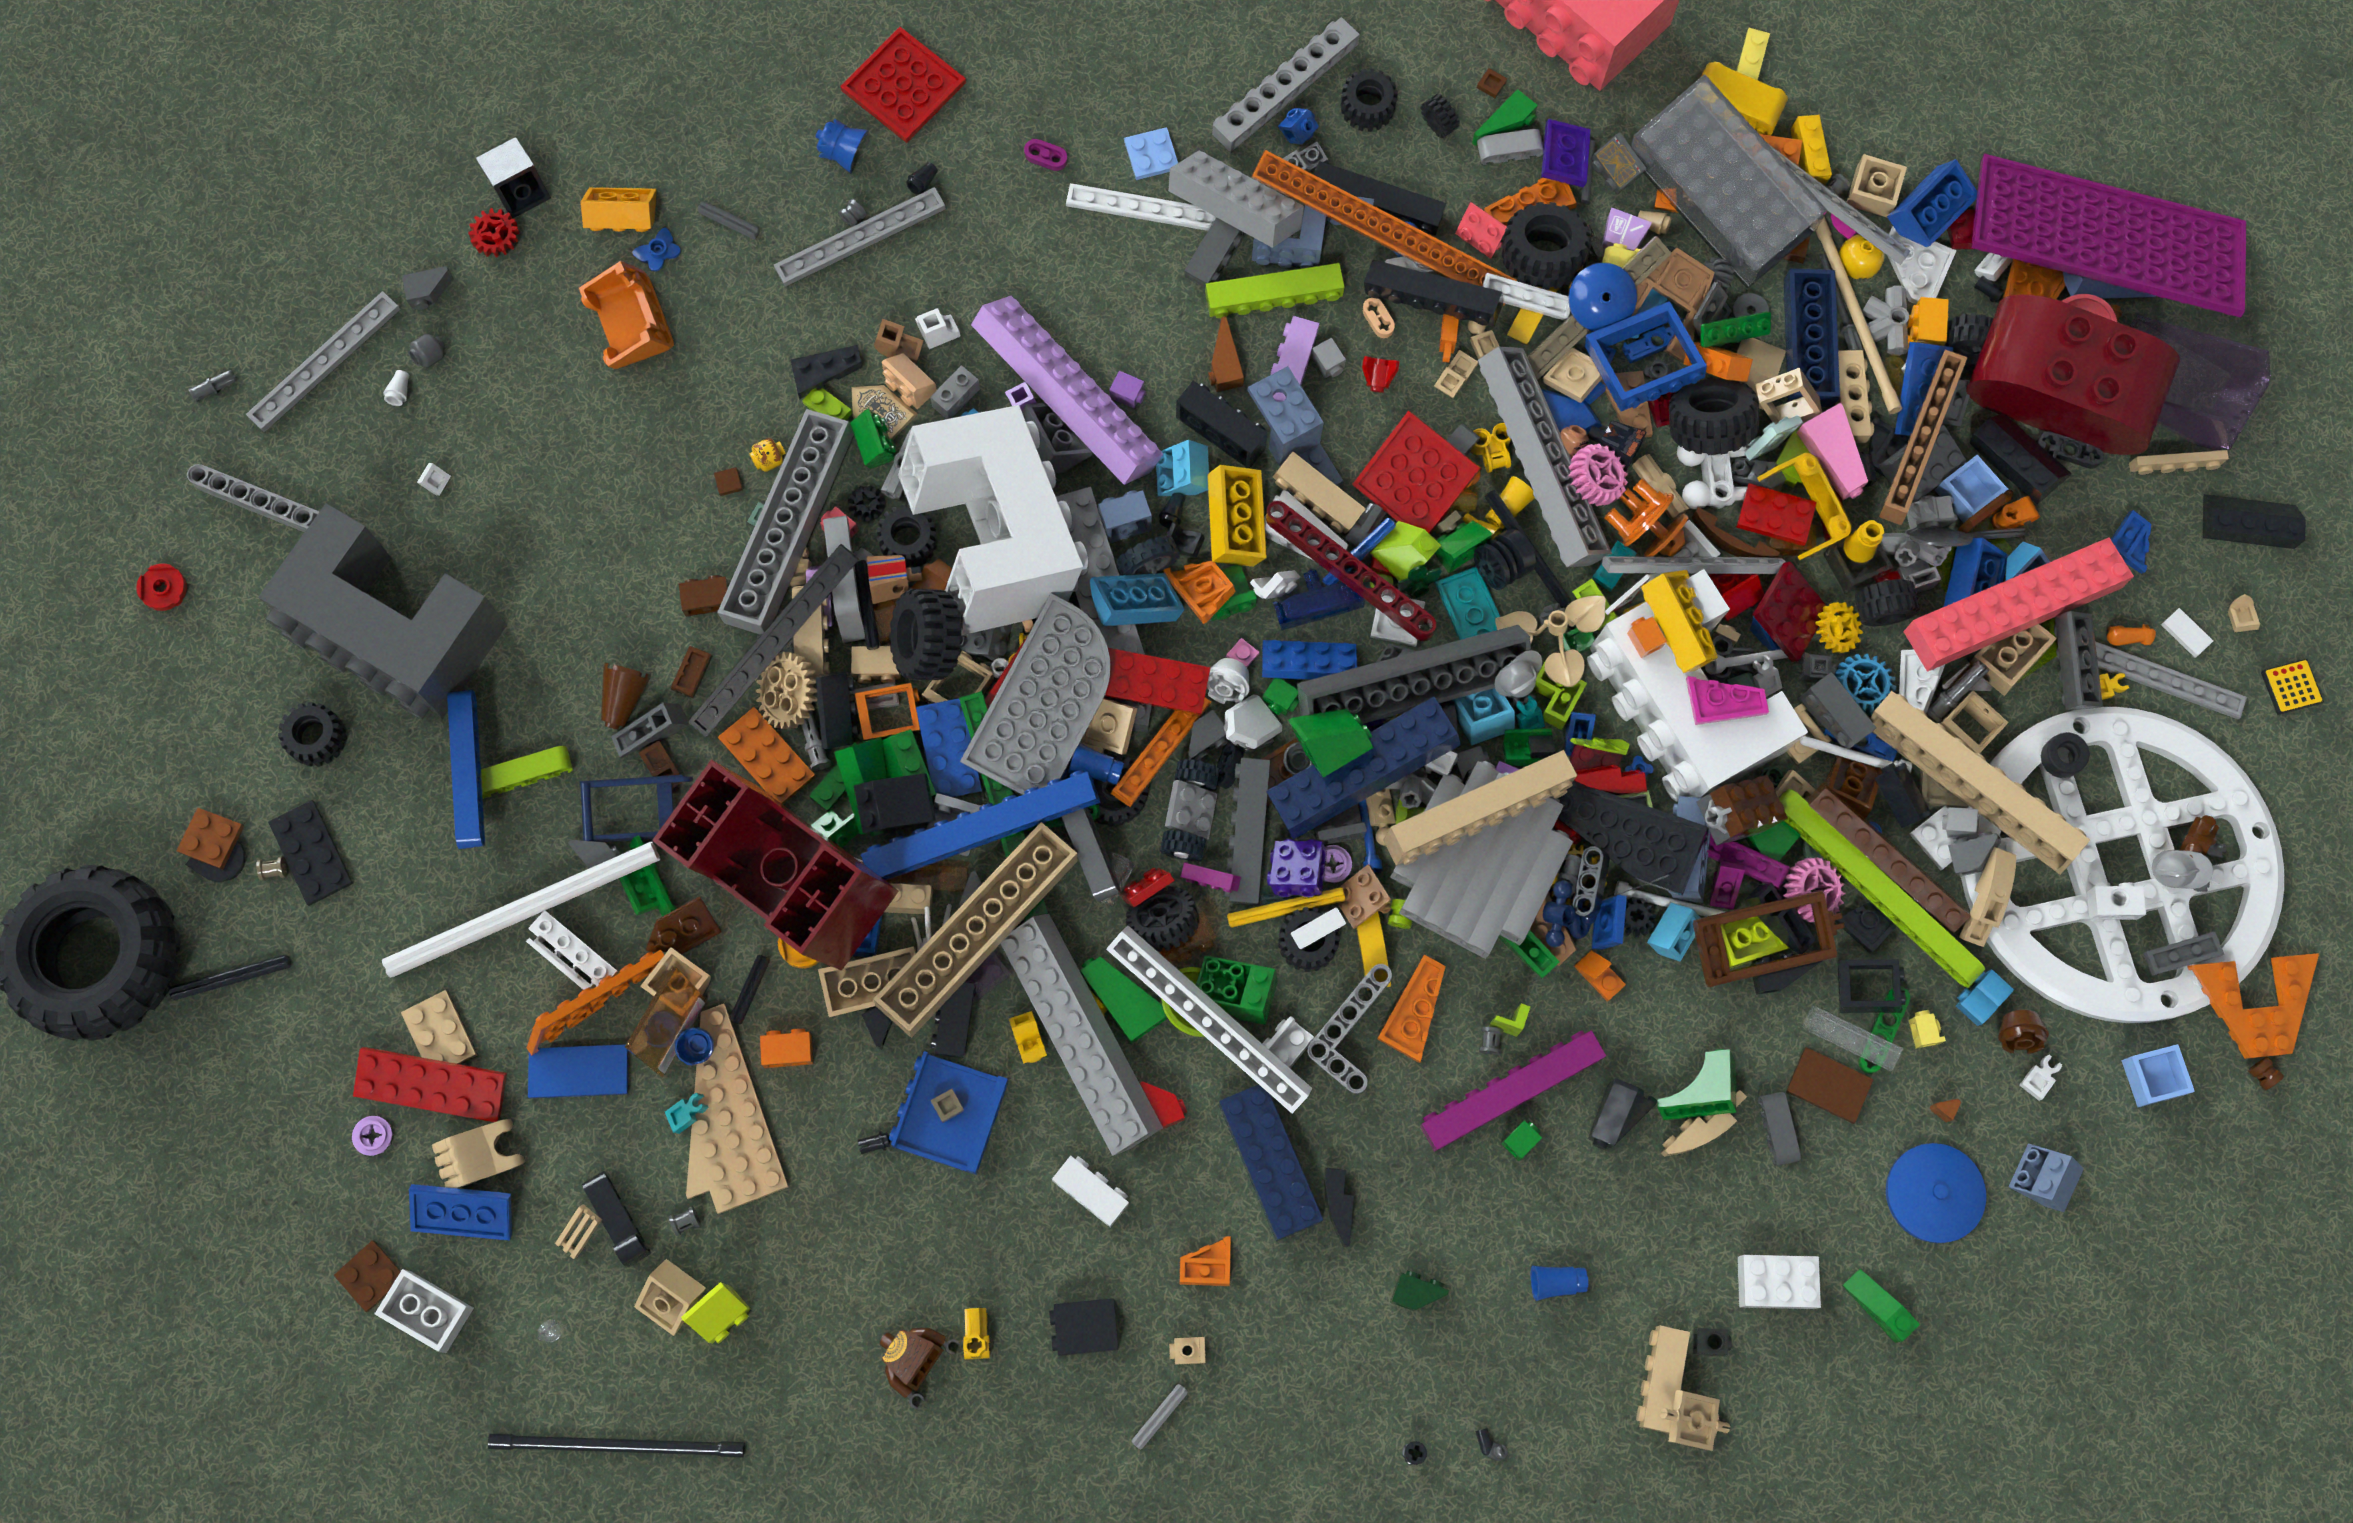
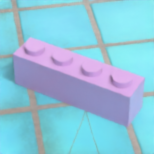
M1293 316L1291 324L1286 323L1283 333L1286 340L1284 344L1280 343L1277 356L1280 359L1278 364H1273L1271 375L1289 366L1300 386L1302 385L1312 348L1318 334L1319 323ZM1279 392L1275 393L1273 398L1278 402H1282L1286 399V396Z

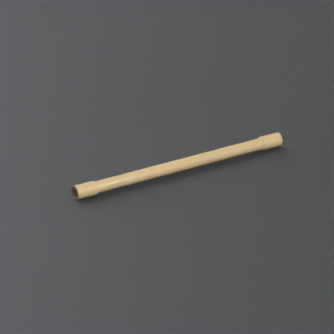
M1824 216L1817 217L1813 220L1818 226L1816 234L1823 245L1832 270H1835V278L1882 391V397L1889 414L1898 413L1902 410L1901 403L1896 391L1892 387L1832 239V233Z

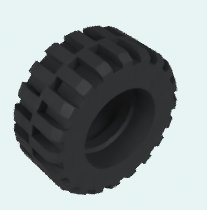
M1538 202L1535 206L1530 204L1525 206L1524 210H1518L1509 219L1505 229L1502 246V258L1504 259L1505 267L1509 269V273L1514 278L1518 277L1519 282L1542 287L1545 290H1549L1550 287L1555 289L1561 288L1563 284L1568 285L1572 283L1577 274L1586 267L1589 255L1591 232L1585 220L1579 218L1580 215L1576 211H1570L1569 207L1562 205V207L1557 206L1553 202H1550V204ZM1537 240H1547L1558 244L1563 249L1552 252L1542 251L1533 247L1530 243Z
M1708 377L1705 380L1700 379L1695 384L1690 383L1683 386L1674 393L1669 401L1670 435L1676 444L1680 447L1683 446L1686 451H1694L1695 454L1700 455L1702 453H1707L1708 455L1721 453L1722 455L1727 454L1729 451L1735 452L1742 446H1747L1759 431V400L1754 390L1744 382L1740 383L1739 381L1723 378L1714 379V377Z
M909 589L897 600L896 607L892 612L893 618L890 622L891 633H889V640H891L890 651L893 654V663L896 664L897 671L907 679L943 680L954 671L953 668L957 666V659L961 654L963 624L960 620L961 613L958 610V604L954 597L945 590Z

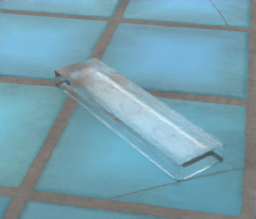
M1812 1005L1802 1025L1803 1029L1891 1072L1903 1051V1048Z

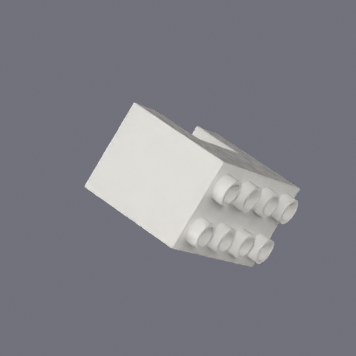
M1019 405L912 426L898 474L913 515L966 504L981 545L959 549L945 589L946 592L954 597L958 604V610L961 613L960 620L963 624L962 635L1038 618L1051 593L1068 602L1072 592L1078 590V578L1081 571L1088 567V556L1085 546L1081 541L1073 542L1068 530L1072 525L1069 506L1065 501L1057 502L1052 488L1056 484L1053 466L1048 460L1041 462L1037 452L1040 445L1037 426L1033 421L1025 422Z
M1705 569L1686 579L1689 588H1694L1696 597L1693 598L1695 607L1701 609L1704 618L1701 624L1710 633L1730 609ZM1647 602L1607 623L1590 647L1592 654L1587 657V661L1591 671L1598 680L1603 681L1608 678L1617 692L1612 697L1616 711L1623 720L1628 721L1633 718L1642 732V735L1637 737L1638 745L1649 761L1659 759L1668 775L1662 778L1664 787L1670 797L1678 802L1679 796L1703 798L1724 785L1732 784L1784 754L1808 733L1782 691L1767 699L1769 709L1767 715L1695 725L1686 677L1691 676L1696 677V679L1709 681L1702 669L1699 668L1696 671L1683 673L1676 664V657L1672 649L1667 644L1663 648L1641 658L1627 634L1632 627L1631 623L1637 619L1644 617L1646 620L1652 616L1654 618V613Z

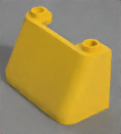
M1711 62L1706 65L1689 99L1690 102L1699 94L1717 115L1748 128L1749 133L1770 136L1788 101V97L1782 89L1771 87L1725 67L1720 62Z

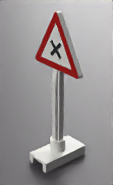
M1688 520L1682 527L1685 546L1673 557H1718L1721 553ZM1663 573L1645 575L1605 610V613L1609 615L1631 603L1642 590L1641 586Z

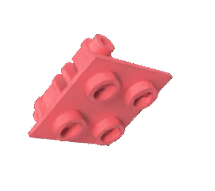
M1470 202L1455 234L1492 259L1495 251L1499 250L1503 244L1501 240L1505 234L1506 226Z

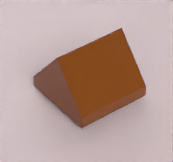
M1954 1099L1931 1105L1930 1109L1947 1123L1954 1119L1961 1101Z

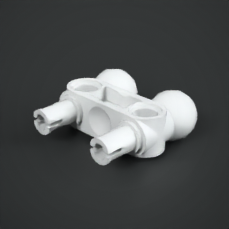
M1749 444L1745 447L1742 446L1738 451H1729L1727 454L1722 455L1721 453L1708 455L1707 453H1702V455L1695 454L1694 451L1689 452L1683 446H1678L1677 456L1681 463L1690 467L1701 463L1703 481L1696 480L1690 482L1683 489L1682 499L1690 509L1696 510L1698 507L1702 509L1706 506L1720 509L1724 506L1732 505L1734 501L1744 500L1747 486L1734 487L1730 458L1746 457L1744 453L1750 448ZM1715 491L1721 492L1723 497H1719Z

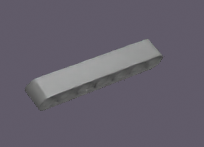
M201 464L191 466L187 472L189 481L200 491L302 532L307 530L319 513L317 510ZM202 475H205L203 480L198 481ZM226 483L224 488L219 489L222 484ZM247 491L244 497L239 498L243 492ZM264 500H268L264 506H260ZM289 508L287 513L281 515L284 509ZM309 516H310V518H309V520H308L307 522L302 523V520H303L305 517H309Z

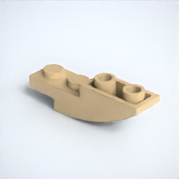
M1997 847L1993 848L1974 890L1979 894L1970 912L1971 917L1966 921L1959 936L1961 939L1984 947L1993 926L1999 928L2013 887L2016 869L2015 854Z
M1741 1090L1736 1092V1107L1747 1097ZM1730 1113L1704 1116L1703 1119L1706 1122L1700 1117L1693 1121L1689 1118L1679 1127L1682 1132L1677 1137L1672 1135L1662 1144L1665 1149L1661 1154L1665 1157L1696 1149L1720 1136L1735 1124L1737 1120Z

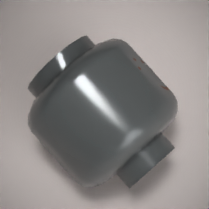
M427 333L410 343L408 353L414 364L427 368L443 359V349L445 346L438 336L434 337Z

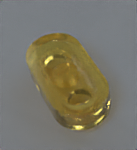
M1890 356L1885 359L1883 365L1897 396H1899L1902 392L1904 373L1901 368L1905 365V362L1900 357ZM1891 364H1895L1898 369L1893 368ZM1878 385V392L1882 397V391Z

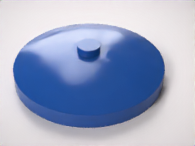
M1929 1143L1906 1151L1894 1162L1887 1177L1886 1199L1894 1219L1907 1233L1925 1242L1947 1243L1966 1236L1977 1226L1985 1210L1986 1188L1979 1169L1968 1156L1951 1146Z

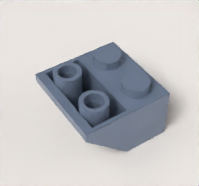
M2028 1144L2009 1184V1188L2045 1207L2065 1212L2084 1168L2072 1156Z

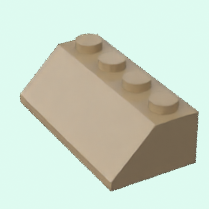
M913 946L851 961L845 965L842 971L831 966L818 969L828 1016L833 1017L874 1007V997L916 954V948Z

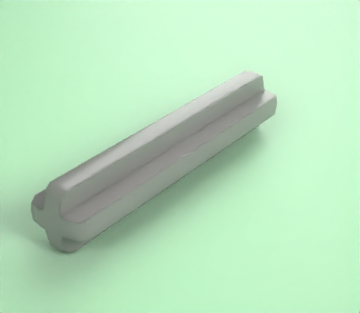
M1176 1385L1132 1439V1443L1138 1449H1143L1187 1395L1188 1391L1182 1385Z

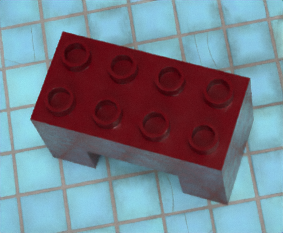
M710 760L652 840L687 868L711 878L766 920L764 926L800 954L841 971L899 892V890L756 784L713 760Z

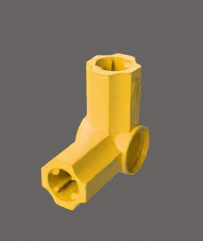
M986 1308L965 1309L964 1359L990 1358V1338L987 1335L988 1321Z

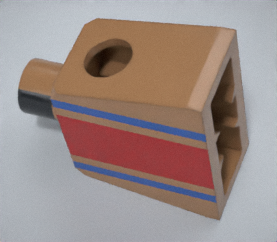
M902 555L867 556L873 604L899 598L904 592L909 590L908 582L922 580L920 566L906 568L905 557Z

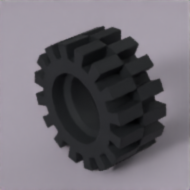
M1435 94L1421 104L1420 109L1422 110L1421 114L1424 115L1423 119L1427 121V125L1431 127V130L1435 131L1436 136L1445 138L1460 126V121L1457 119L1459 118L1458 114H1455L1456 110L1451 107L1450 102H1447V98L1442 97L1441 94Z

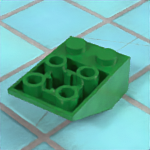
M1205 955L1196 986L1229 1015L1243 1021L1266 1025L1278 981L1276 971L1273 968Z

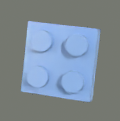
M1167 127L1124 138L1136 180L1170 172V168L1178 164Z

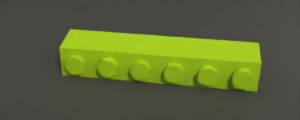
M1339 263L1206 283L1205 287L1209 315L1216 318L1227 317L1232 313L1246 315L1252 310L1258 309L1266 312L1278 306L1291 308L1297 303L1311 305L1323 299L1336 301L1343 297L1344 283Z

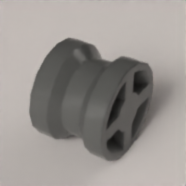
M853 199L847 203L846 208H842L838 212L840 218L850 227L857 225L860 219H864L867 216L863 207Z

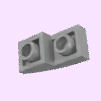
M1318 142L1313 143L1299 153L1295 150L1282 158L1307 172L1315 170L1319 161L1329 163Z

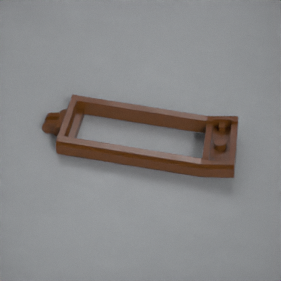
M1815 891L1693 920V928L1707 987L1837 957L1834 935H1837L1838 929L1845 928L1844 922L1835 924V920L1842 919V913L1833 914L1832 910L1828 911L1823 891ZM1811 904L1821 950L1730 970L1721 924Z

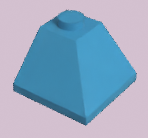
M2023 541L2007 557L2006 581L2045 565L2050 560L2041 548Z

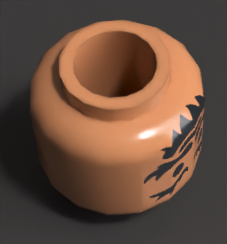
M1577 425L1563 428L1560 433L1562 442L1571 459L1578 450L1586 447L1589 443L1587 432Z

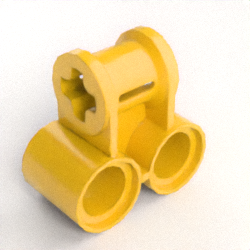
M1505 423L1497 424L1493 428L1492 434L1483 428L1473 431L1485 444H1475L1470 452L1483 456V463L1487 473L1492 472L1493 469L1511 467L1510 454L1507 449L1511 439L1507 435ZM1503 434L1507 439L1501 440L1496 435Z

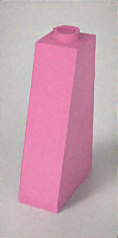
M1839 403L1802 424L1797 434L1809 452L1818 458L1830 483L1841 499L1844 500L1848 497L1854 499L1864 492L1863 487L1867 484L1868 479L1844 407Z

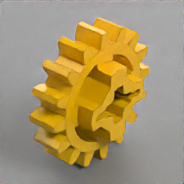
M1836 602L1829 604V606H1824V612L1818 613L1821 620L1815 623L1820 626V629L1816 631V634H1821L1822 636L1819 642H1826L1825 649L1832 648V653H1844L1855 649V643L1861 641L1858 634H1863V631L1859 629L1862 623L1856 619L1859 613L1853 614L1854 607H1847L1846 602Z

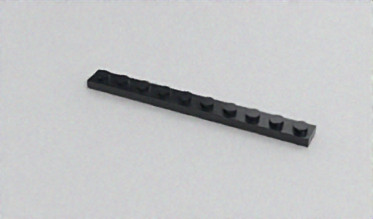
M840 544L688 723L707 737L860 559L843 544Z

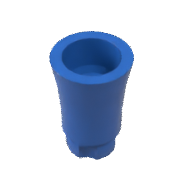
M1080 743L1073 755L1068 774L1083 770L1088 772L1093 779L1117 785L1124 763Z
M1531 1267V1286L1535 1301L1562 1295H1574L1577 1292H1587L1588 1276L1585 1268Z

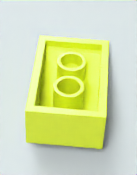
M1758 916L1720 925L1730 969L1789 949Z
M720 1282L681 1318L708 1343L713 1344L716 1341L719 1344L730 1334L727 1331L734 1324L736 1326L741 1325L749 1317L747 1312L751 1309L731 1286Z

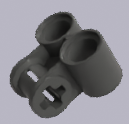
M1723 635L1715 637L1712 641L1714 647L1715 645H1720L1724 648V653L1716 650V653L1724 658L1754 654V650L1751 648H1733L1732 641ZM1751 664L1726 667L1723 670L1724 675L1709 674L1707 672V677L1709 680L1723 683L1730 674L1737 676L1748 672L1753 674Z

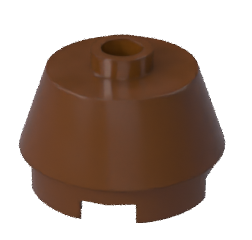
M2016 1010L2003 1017L1998 1039L2002 1042V1048L2009 1053L2014 1054L2015 1049L2027 1050V1054H2031L2045 1048L2044 1043L2047 1041L2049 1031L2037 1012Z

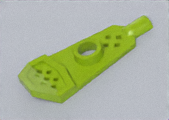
M1594 737L1593 740L1577 738L1570 740L1576 745L1623 755L1627 754L1630 745L1622 739H1600Z

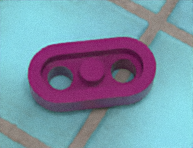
M1039 139L1029 140L1025 144L1024 153L1029 162L1053 171L1062 170L1067 165V153L1063 148ZM1035 150L1040 152L1038 155L1032 154ZM1054 158L1060 159V161L1057 163L1053 162L1052 160Z

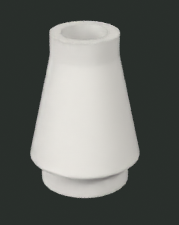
M402 370L395 372L394 377L383 392L385 395L384 400L387 403L401 406L406 401L409 379L407 372Z

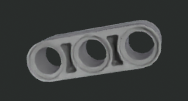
M1538 129L1488 135L1477 141L1483 165H1486L1487 162H1493V164L1508 162V159L1514 158L1515 160L1528 159L1530 156L1535 155L1540 157L1543 155L1544 149Z

